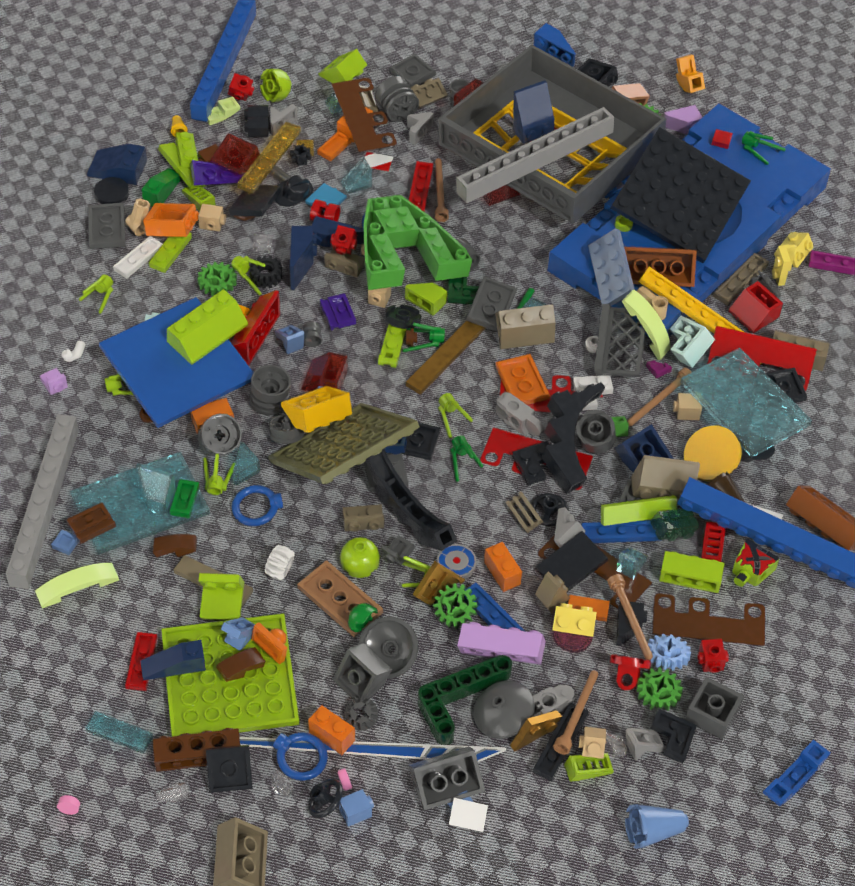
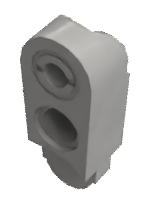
M504 392L497 398L496 413L499 418L504 420L505 424L525 437L529 433L533 436H539L544 431L543 424L533 416L534 410L509 392Z
M560 684L533 695L535 707L532 717L556 710L560 714L565 712L570 702H573V688Z

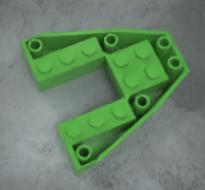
M402 195L368 199L363 223L368 290L402 286L405 268L394 249L401 247L417 246L435 281L469 276L472 259L466 248L431 216Z

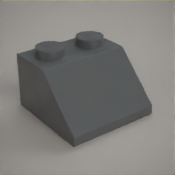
M362 643L347 650L333 681L352 699L361 696L371 698L385 684L392 669L365 643Z

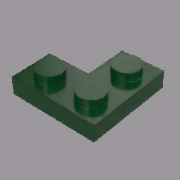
M467 277L449 279L448 303L473 304L479 286H467Z

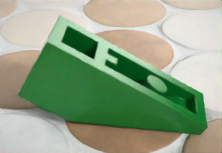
M170 168L151 177L142 188L143 200H147L150 203V207H153L155 203H164L182 178L175 170Z

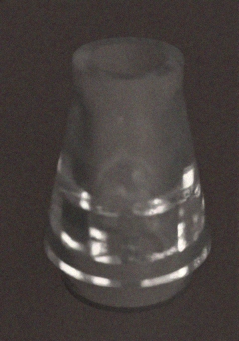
M179 780L161 790H157L156 797L158 803L185 802V799H189L186 781L181 782Z

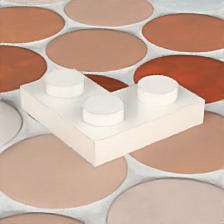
M611 376L573 377L575 391L579 390L581 392L590 384L596 385L602 382L605 390L601 395L613 394ZM597 399L589 403L582 411L597 410Z

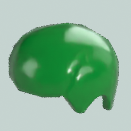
M368 603L357 604L349 613V628L355 633L361 632L368 621L373 620L371 614L378 613L377 608Z

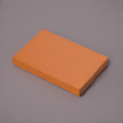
M531 354L496 362L495 367L507 392L517 397L526 405L550 399V394Z

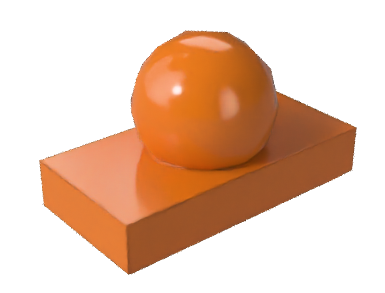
M260 622L255 624L251 639L277 663L281 664L284 662L288 648L284 645L287 640L285 632L278 628L269 631Z

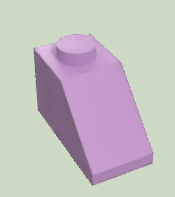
M695 105L664 112L666 128L688 134L689 129L702 118V115Z

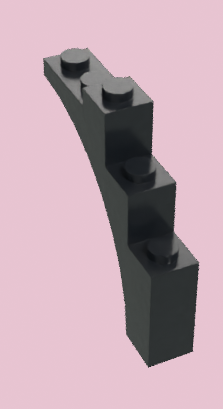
M602 382L596 385L590 384L583 391L579 392L577 390L572 394L568 390L561 393L558 391L550 397L551 400L547 405L554 417L547 422L548 425L544 432L552 443L544 448L545 451L541 458L566 494L582 487L587 479L575 450V425L579 413L589 403L599 398L605 390Z
M382 449L381 453L366 459L376 482L374 487L381 503L393 507L399 523L411 526L418 544L443 551L457 542L451 524L433 515L418 501L396 472L384 449Z

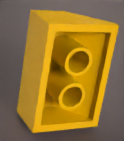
M324 386L281 402L283 410L294 427L303 430V432H313L317 427L328 426L333 421H341L346 416L352 415L350 393L329 386Z

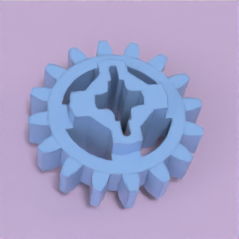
M662 634V637L655 635L654 639H649L648 643L653 655L650 661L651 663H656L657 668L662 666L664 670L669 667L672 671L675 670V667L682 669L683 665L687 666L688 661H690L691 647L686 646V641L681 642V637L675 639L672 634L667 637L665 634Z

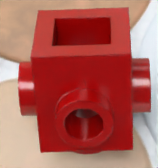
M234 73L227 94L237 100L246 101L248 96L253 94L255 88L252 86L253 80L246 75Z
M338 225L336 232L332 234L330 240L334 251L340 255H351L352 250H355L357 246V233L353 228Z
M722 639L701 640L697 658L698 663L702 664L703 672L716 673L723 671L726 662L729 661L728 651L724 650Z

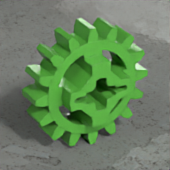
M214 262V265L211 266L208 263L207 268L202 267V272H198V285H200V290L204 289L205 294L211 292V296H214L215 293H219L223 289L226 292L228 290L233 291V286L237 285V274L234 268L230 269V264L224 266L223 262L220 265Z
M456 583L453 584V588L446 585V591L444 592L440 589L441 596H435V600L438 602L433 604V607L437 609L435 615L440 617L439 621L441 623L446 621L447 627H450L453 623L454 627L458 628L459 623H465L466 620L472 622L473 620L470 616L477 615V612L473 609L478 607V604L473 602L477 598L475 595H471L472 590L470 588L465 591L466 587L463 584L460 588H458ZM464 596L467 597L469 606L464 603ZM457 602H458L460 606H459V607L456 606V607L453 609L452 605H456ZM443 606L448 608L447 616L443 612Z
M659 667L658 671L655 672L651 668L649 674L644 672L642 678L638 680V699H644V706L650 704V710L654 707H657V709L664 707L669 711L670 705L676 707L677 701L681 699L683 687L680 686L681 680H675V673L669 675V669L662 672L661 667Z

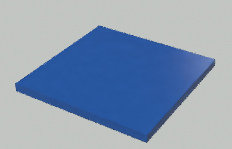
M197 297L99 343L100 349L157 428L251 382L253 371L229 339L193 365L167 342V328L201 305Z

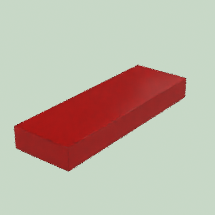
M137 632L125 683L126 689L147 691L149 680L143 681L140 661L155 654L158 640L157 634Z

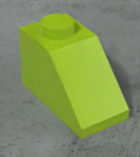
M434 283L408 284L405 286V299L434 316L447 303V291Z

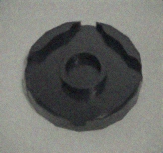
M104 178L94 187L95 199L100 204L126 201L129 196L128 184L120 178Z
M405 304L400 305V307L392 305L385 311V320L388 324L404 329L415 328L413 323L420 324L422 316L419 314L420 311Z

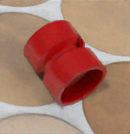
M316 199L311 207L310 221L313 222L315 217L318 216L338 222L341 207L333 203L327 205L325 201Z

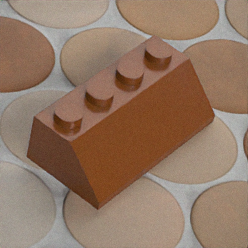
M624 246L633 284H641L638 281L646 269L651 267L677 286L694 287L697 250Z
M798 486L786 503V506L790 508L789 511L797 517L802 516L806 519L805 523L810 527L820 529L821 534L827 539H834L838 542L836 545L846 550H855V517L813 487Z

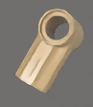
M141 198L135 200L132 214L125 220L126 225L136 236H142L146 233L143 220L148 214L150 203Z
M644 286L640 287L637 292L647 300L661 320L665 319L668 300L663 296H656Z

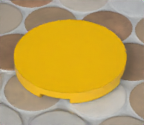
M716 425L707 426L696 431L689 438L684 449V460L699 462L698 479L706 482H711L723 472L726 473L727 471L730 474L734 469L736 470L742 455L741 445L735 434L725 427Z

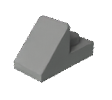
M291 104L281 112L272 106L270 107L271 135L275 136L298 119L297 106Z
M426 112L407 116V127L410 128L408 133L410 135L409 143L416 145L433 126L434 113Z
M566 507L559 508L554 541L560 548L581 531L585 533V529L578 521H575L574 516L570 514Z
M629 727L626 729V745L635 761L646 751L661 753L666 748L658 733L654 730Z

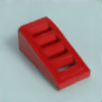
M706 522L701 558L721 562L725 528L717 523ZM706 552H708V553H714V554H718V555H717V556L707 555Z

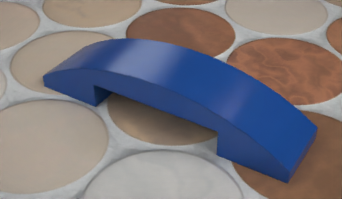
M813 740L801 752L799 758L763 791V794L778 806H782L807 783L831 752Z

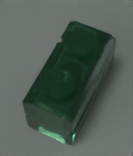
M683 508L659 511L650 521L653 529L656 530L655 533L658 540L667 539L668 541H673L678 537L688 539L699 528L693 512L686 511Z

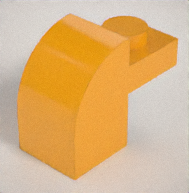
M690 54L676 58L678 67L676 78L681 88L688 93L705 89L703 73L696 71L694 55Z

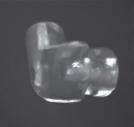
M606 731V743L611 744L614 755L619 758L624 757L627 753L624 739Z

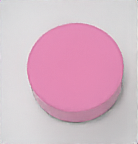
M346 769L338 770L337 773L343 790L352 789Z
M68 795L60 797L57 804L59 811L70 815L78 813L80 807L79 800Z

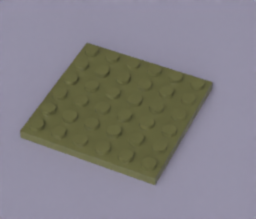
M360 403L352 408V415L346 416L344 420L333 421L328 426L316 428L313 432L304 435L298 442L288 444L269 455L268 459L270 463L318 483L328 484L339 474H345L351 467L364 463L368 457L381 453L385 447L395 445L402 437L412 435L414 430L420 426L417 420Z

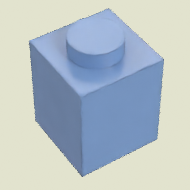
M363 789L341 798L339 810L348 827L372 817L374 804L369 795L366 796Z

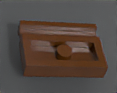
M102 502L66 519L67 525L80 544L116 527L115 521L111 518L110 513Z

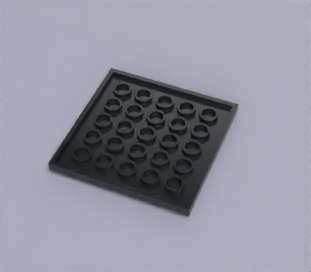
M659 127L610 209L678 249L697 250L696 259L704 263L751 180Z

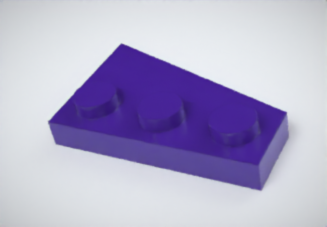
M196 160L191 161L194 186L241 183L244 181L243 167Z

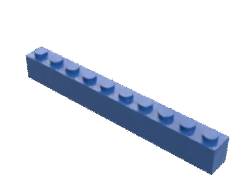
M238 0L191 100V119L208 122V117L212 113V109L219 98L256 16L255 0Z
M689 477L677 503L684 510L693 511L703 519L717 522L723 528L732 529L740 536H747L757 544L766 545L777 553L788 555L796 562H803L809 565L811 569L820 570L830 578L839 579L846 582L848 586L855 588V553Z

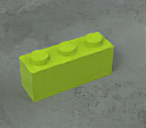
M665 551L659 581L719 593L724 563L717 560H708L697 556Z

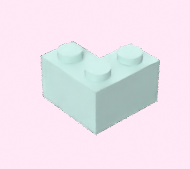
M680 316L670 328V331L677 338V342L670 350L680 362L692 368L715 340L706 327L683 316Z

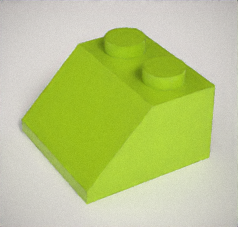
M356 48L338 56L318 74L331 83L353 80V77L361 75L367 63Z

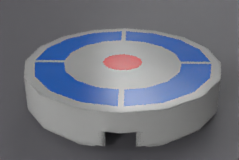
M452 544L443 551H440L437 557L438 563L464 579L469 578L476 569V555L465 545Z

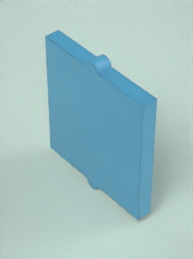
M323 183L305 200V203L312 206L313 202L318 199L325 201L327 205L329 203L340 205L347 198V195L339 192L337 188H332Z

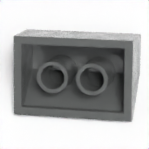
M469 746L408 765L414 788L424 811L453 802L454 798L463 799L486 792L476 752Z

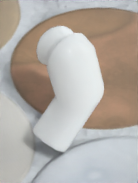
M77 341L73 351L69 349L62 352L64 361L72 362L81 358L86 344L83 341Z

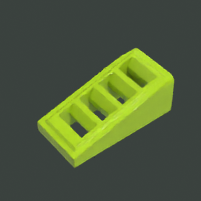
M188 186L182 189V193L192 204H195L199 211L202 204L216 205L215 197L203 187L190 189Z
M604 753L603 759L573 755L569 756L564 764L570 782L610 775L614 772L608 753ZM600 760H601V762H602L603 768L600 767V764H599V761H600Z

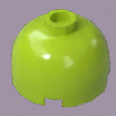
M266 69L263 71L260 80L263 79V85H260V89L265 100L279 102L288 97L292 83L287 73L281 69Z
M357 537L349 540L342 547L340 555L341 568L348 572L351 577H368L371 575V572L378 569L380 555L378 547L371 540Z

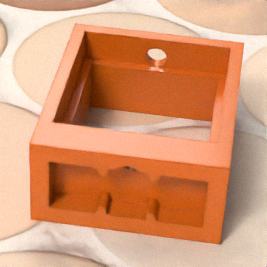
M155 203L143 220L146 236L187 237L198 221L199 213L196 211L195 204Z

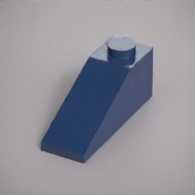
M318 216L315 217L311 225L313 226V233H317V244L314 245L332 247L330 243L331 236L336 232L338 225L355 229L357 233L356 239L358 240L357 244H364V228Z
M201 640L179 643L140 661L143 681L206 670Z

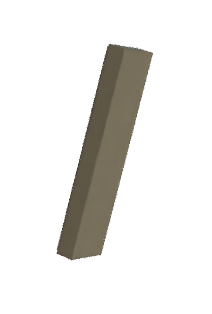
M754 253L713 293V297L728 306L751 283L750 280L759 275L758 271L762 272L768 266L769 261Z
M186 555L183 556L174 568L175 574L201 587L203 586L199 582V573L223 574ZM244 584L242 607L253 593V588Z

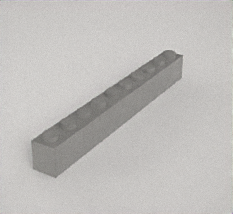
M604 107L466 172L456 177L457 194L466 203H469L613 133L614 116Z
M57 414L6 571L9 587L30 588L79 432L76 416Z

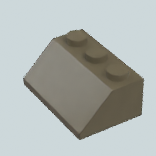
M553 304L503 310L495 313L500 350L555 342L556 322Z
M775 329L773 339L817 349L812 369L823 371L829 342Z
M644 455L631 476L633 496L647 499L674 495L677 497L678 502L689 477L697 480L700 463Z
M237 817L219 824L217 827L213 886H265L268 831Z

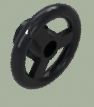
M553 493L541 494L531 503L535 511L537 504L544 509L545 514L541 518L543 521L541 524L545 526H556L557 519H549L551 515L558 512L559 508L566 507L569 511L567 502L561 496ZM531 512L532 517L534 518L535 521H537V519L535 518V516H534L533 513Z
M328 779L321 784L315 785L310 791L309 813L315 818H323L332 813L341 801L343 795L342 784L336 779ZM331 785L336 787L335 797L330 794ZM330 803L329 807L318 812L323 805Z

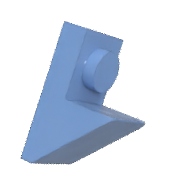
M289 325L275 331L276 338L283 341L287 354L304 347L303 330Z
M243 617L224 622L221 630L227 633L225 642L238 650H242L252 638L255 624Z

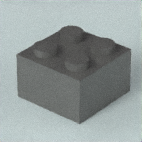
M706 677L688 708L685 720L724 739L741 708L744 695Z

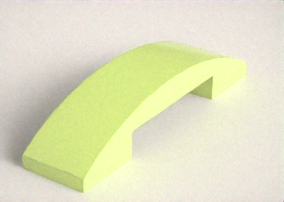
M632 290L622 302L630 316H637L652 341L649 345L656 358L661 360L671 349L666 328L647 300L637 291Z
M98 563L61 574L40 586L35 592L41 607L45 608L61 602L62 596L95 584H99L102 587L119 581V578L112 563Z

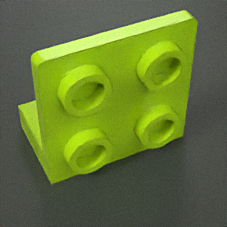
M199 573V582L203 586L200 618L204 620H234L240 618L244 591V580L241 576L235 574Z

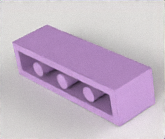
M470 622L469 624L462 623L457 646L462 654L490 658L506 655L512 661L541 665L546 641L543 634L535 630L524 632L513 627L503 629L497 625H489L488 627L481 626V624L476 622Z

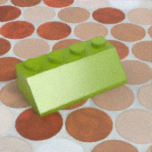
M223 289L168 327L167 342L193 365L248 326V322L237 301Z

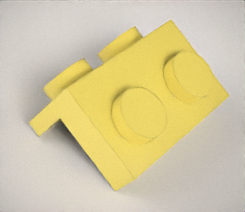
M790 232L780 245H796L793 260L794 268H798L813 249V242L809 233Z
M796 245L778 246L772 269L773 279H776L778 286L785 285L788 271H791Z
M566 603L556 606L552 631L593 637L597 612H593V608L581 606L580 610L573 609V605Z

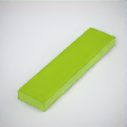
M175 143L159 145L158 150L190 189L206 186L193 185L191 168L180 166L177 145Z
M672 495L601 505V524L606 526L676 516L677 497Z

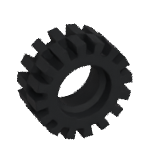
M263 255V258L258 256L256 261L264 263L266 266L261 267L250 263V279L259 288L261 285L263 289H266V286H269V289L272 288V285L277 286L282 279L280 260L277 261L276 257L272 259L271 255L266 258V255ZM263 270H270V271H272L271 273H268V274L260 273V272L263 271Z

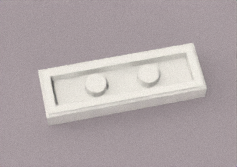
M149 236L113 266L114 271L126 279L153 258L163 244Z

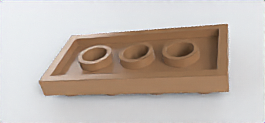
M327 560L297 584L298 589L353 637L360 632L355 633L348 626L349 610L360 603H368L377 608L378 613L371 614L373 620L368 621L365 628L383 613L381 606ZM330 584L331 587L329 589H323L321 588V585ZM344 596L346 599L343 601H337L335 600V597Z

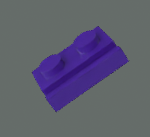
M345 293L328 297L327 300L320 299V306L331 330H334L336 327L343 328L356 324L355 315Z

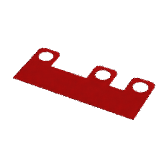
M716 326L715 340L712 343L707 362L709 370L724 372L729 355L741 358L738 375L752 380L757 377L760 363L786 369L795 368L797 374L805 378L803 388L805 391L807 390L817 349ZM715 356H720L723 359V365L720 368L713 367L711 363ZM750 363L754 366L755 371L752 375L743 373V366Z
M493 427L480 461L491 466H498L504 453L512 455L514 451L542 443L543 441ZM576 451L580 466L585 475H587L593 456ZM490 452L495 453L498 459L495 462H488L485 458L486 454ZM514 461L512 471L521 474Z

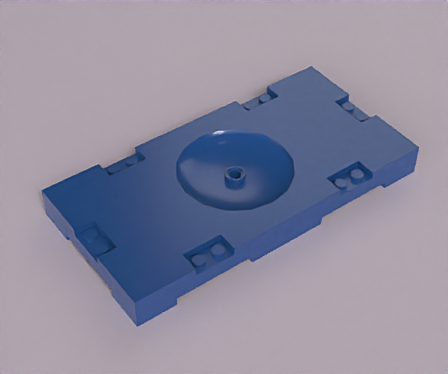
M720 103L689 129L688 135L682 140L748 178L751 182L705 262L702 263L696 259L694 287L678 286L700 302H703L754 253L757 254L767 245L768 239L804 205L808 206L826 188L831 168L790 144L784 147L773 140L760 138L786 149L781 151L761 143L756 148L753 147V150L769 162L766 165L750 151L744 149L745 145L742 144V138L747 131L761 134L759 132L760 127ZM716 129L733 133L728 149L711 145ZM621 190L605 203L602 211L587 224L582 223L549 253L548 272L574 289L578 286L599 300L601 299L588 245L616 228L615 220L620 214L610 208ZM634 222L630 231L621 232L624 246L676 248ZM633 284L634 290L637 291L640 287L644 285ZM622 300L611 306L626 308ZM668 302L666 318L662 322L670 337L673 334L670 331L673 324L680 316L686 318L687 315ZM636 315L631 317L635 323L639 322Z

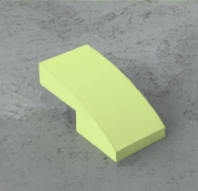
M233 96L219 100L218 106L213 107L212 113L208 117L209 125L221 122L240 110V105Z

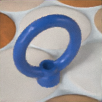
M253 485L242 489L236 494L232 502L234 517L240 523L247 526L266 524L273 519L278 509L284 508L281 493L275 494L271 489L261 485ZM252 493L266 495L271 505L269 511L260 518L252 519L245 517L240 511V503L247 495Z
M300 732L287 736L281 733L273 744V748L277 750V763L281 771L292 779L299 781L313 779L321 774L326 767L328 760L326 747L318 737L312 734ZM306 741L317 748L319 761L315 768L307 772H298L289 767L285 760V753L289 750L292 743Z

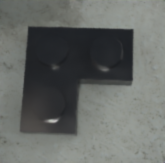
M548 441L514 451L512 454L528 486L546 480V474L540 464L545 463L541 456L545 451L544 448L549 444Z
M658 708L650 729L669 737L663 755L683 764L697 725Z

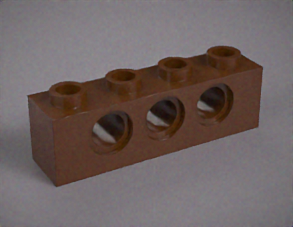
M225 728L221 731H203L197 734L184 733L180 736H161L158 739H153L156 772L207 766L206 749L219 748L215 747L217 744H223L221 747L241 745L239 729ZM195 747H202L199 750H194ZM175 749H179V750H180V751L177 752V753H173V752H172V751L175 750Z

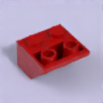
M757 281L744 289L728 312L754 334L780 317L783 302Z

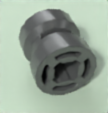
M314 321L305 323L303 325L304 344L308 347L319 346L322 343L321 325Z

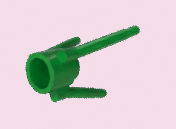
M747 131L742 138V144L745 145L744 149L750 151L766 165L769 162L753 150V147L756 148L761 143L781 151L786 150L783 147L760 139L773 140L772 136Z
M413 323V326L419 327L414 328V332L429 333V340H432V342L402 349V352L432 346L439 347V343H444L445 328Z
M460 435L453 438L451 441L453 447L450 451L453 459L455 480L459 482L456 454L460 456L468 454L470 458H474L481 468L483 464L472 450L470 444H468L465 436Z

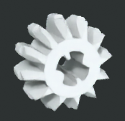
M275 546L267 559L265 573L274 579H284L292 566L295 556L294 552L285 546Z

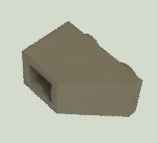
M548 571L535 593L539 601L553 614L556 606H560L561 603H565L570 599L566 593L568 588L564 585L561 578L557 574L553 577Z

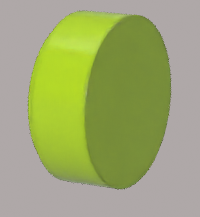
M619 215L616 217L615 227L621 232H627L632 229L633 222Z

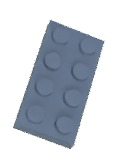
M617 228L588 245L601 303L610 304V307L624 299L634 290L621 231Z

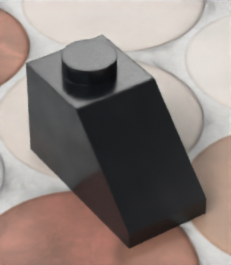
M620 601L617 613L616 646L623 645L635 636ZM630 602L642 629L643 623L647 622V611H644V603Z

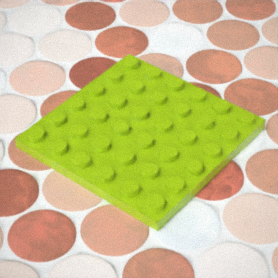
M284 614L245 618L253 624L260 622L269 631L278 628L285 632L287 640L284 645L288 648L285 661L281 664L270 657L252 639L242 650H238L226 643L225 637L227 633L221 630L223 623L226 621L161 629L163 650L179 643L201 640L206 668L205 671L166 677L172 737L180 736L184 733L197 734L203 731H221L225 728H238L240 733L299 725ZM256 647L266 661L264 667L246 671L244 678L226 682L216 668L217 664L234 654Z

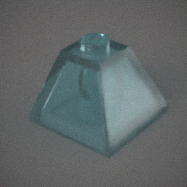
M137 463L139 488L148 510L155 514L166 516L171 509L176 493L174 475Z

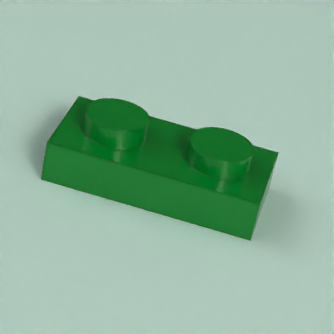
M179 480L171 505L170 515L190 518L199 490V482Z

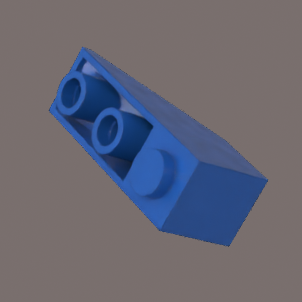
M545 23L535 32V47L572 67L574 66L576 53L560 30Z

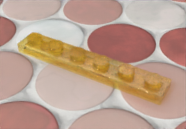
M285 122L239 180L237 188L253 194L299 136L301 127Z

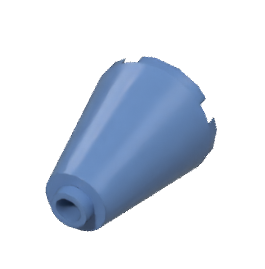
M639 804L629 805L626 812H630L629 818L625 819L626 833L629 842L635 843V849L644 848L683 833L689 825L688 817L682 810Z

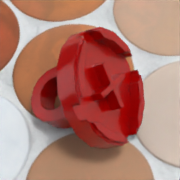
M615 654L610 655V663L619 664L617 684L623 690H632L638 685L640 668L650 669V660ZM626 674L631 675L633 678V682L629 686L624 685L622 681L623 676Z

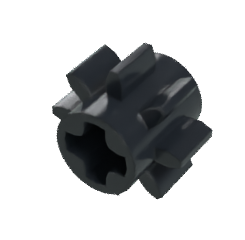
M304 144L295 145V149L290 150L292 163L295 162L298 166L307 165V160H311L310 148H306Z

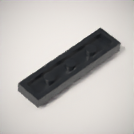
M571 702L533 768V773L551 782L566 755L556 752L553 745L556 739L563 735L576 705ZM583 709L571 737L572 744L589 715L588 710Z

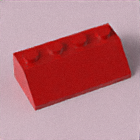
M277 290L260 296L257 302L252 304L250 313L245 316L248 326L236 333L233 340L230 341L248 366L280 316L279 291Z

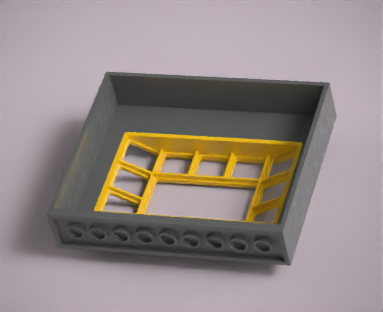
M530 45L438 119L439 145L476 167L508 153L509 151L507 150L520 139L517 135L510 138L497 124V121L506 114L513 118L514 91L546 80L555 119L554 127L557 129L604 107L614 116L613 133L587 145L601 153L593 161H589L577 154L576 152L580 149L566 155L585 166L566 184L539 169L506 184L574 224L632 173L658 128L666 129V118L543 50ZM492 127L506 143L500 147L481 136V134ZM606 157L616 158L610 164L600 163ZM591 170H601L594 178L584 177ZM575 184L585 185L578 192L571 188Z

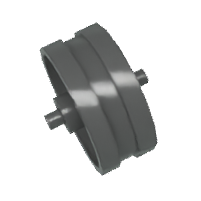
M287 414L276 416L269 422L270 438L277 443L291 444L298 442L304 437L303 430L295 428Z

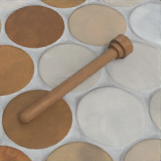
M437 158L435 160L438 207L435 210V219L438 222H445L449 219V211L444 204L442 161Z
M688 368L681 369L678 372L677 379L627 420L628 426H633L681 384H688L694 379L693 373Z
M621 574L613 575L607 580L611 590L617 593L645 659L651 660L653 658L652 652L624 591V578Z
M596 670L590 672L563 735L558 737L553 745L554 750L560 754L567 755L571 750L572 734L598 677Z

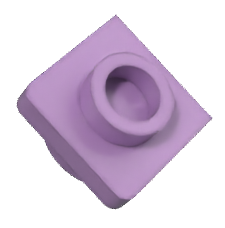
M57 368L40 375V380L50 395L61 392L68 387L66 376L60 374Z

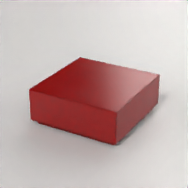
M716 129L711 145L728 149L733 133Z

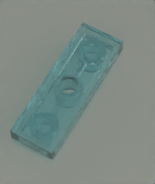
M95 711L86 727V731L143 754L153 738L152 732Z

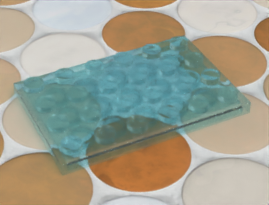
M741 348L681 378L680 383L722 427L729 429L735 434L741 447L751 457L809 427L812 423V420Z
M181 452L70 491L79 513L102 502L116 523L115 528L91 539L98 555L210 514V509L199 489L190 518L170 515L171 505L179 480L195 481Z

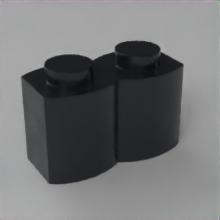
M248 105V110L244 111L245 121L248 120V122H244V131L248 132V137H269L268 105Z

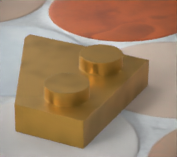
M434 561L413 595L428 605H432L436 602L435 596H441L440 589L445 592L446 585L451 588L454 583L457 584L459 582L462 584L465 579L437 561Z
M556 710L528 718L510 746L514 751H518L543 735L554 731L562 716Z

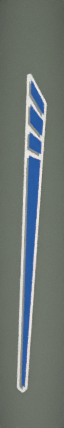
M240 737V744L249 745V747L273 748L277 738ZM306 741L294 742L289 750L318 752L313 744ZM354 742L344 754L426 760L468 746ZM324 744L327 752L338 753L326 744ZM469 746L475 750L478 762L506 751L505 747Z

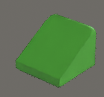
M625 416L611 417L615 424L616 437L628 436V422Z

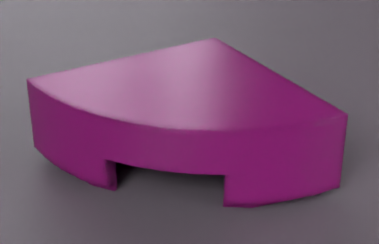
M655 360L646 362V367L656 379L672 371V367L667 363L663 364Z

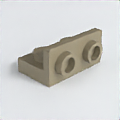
M431 78L420 86L416 84L411 87L419 99L418 109L448 96L439 78L434 80Z
M332 249L330 253L324 255L325 267L331 270L358 277L365 265V258L352 253L351 255H340Z
M382 504L343 507L345 531L355 532L384 528Z

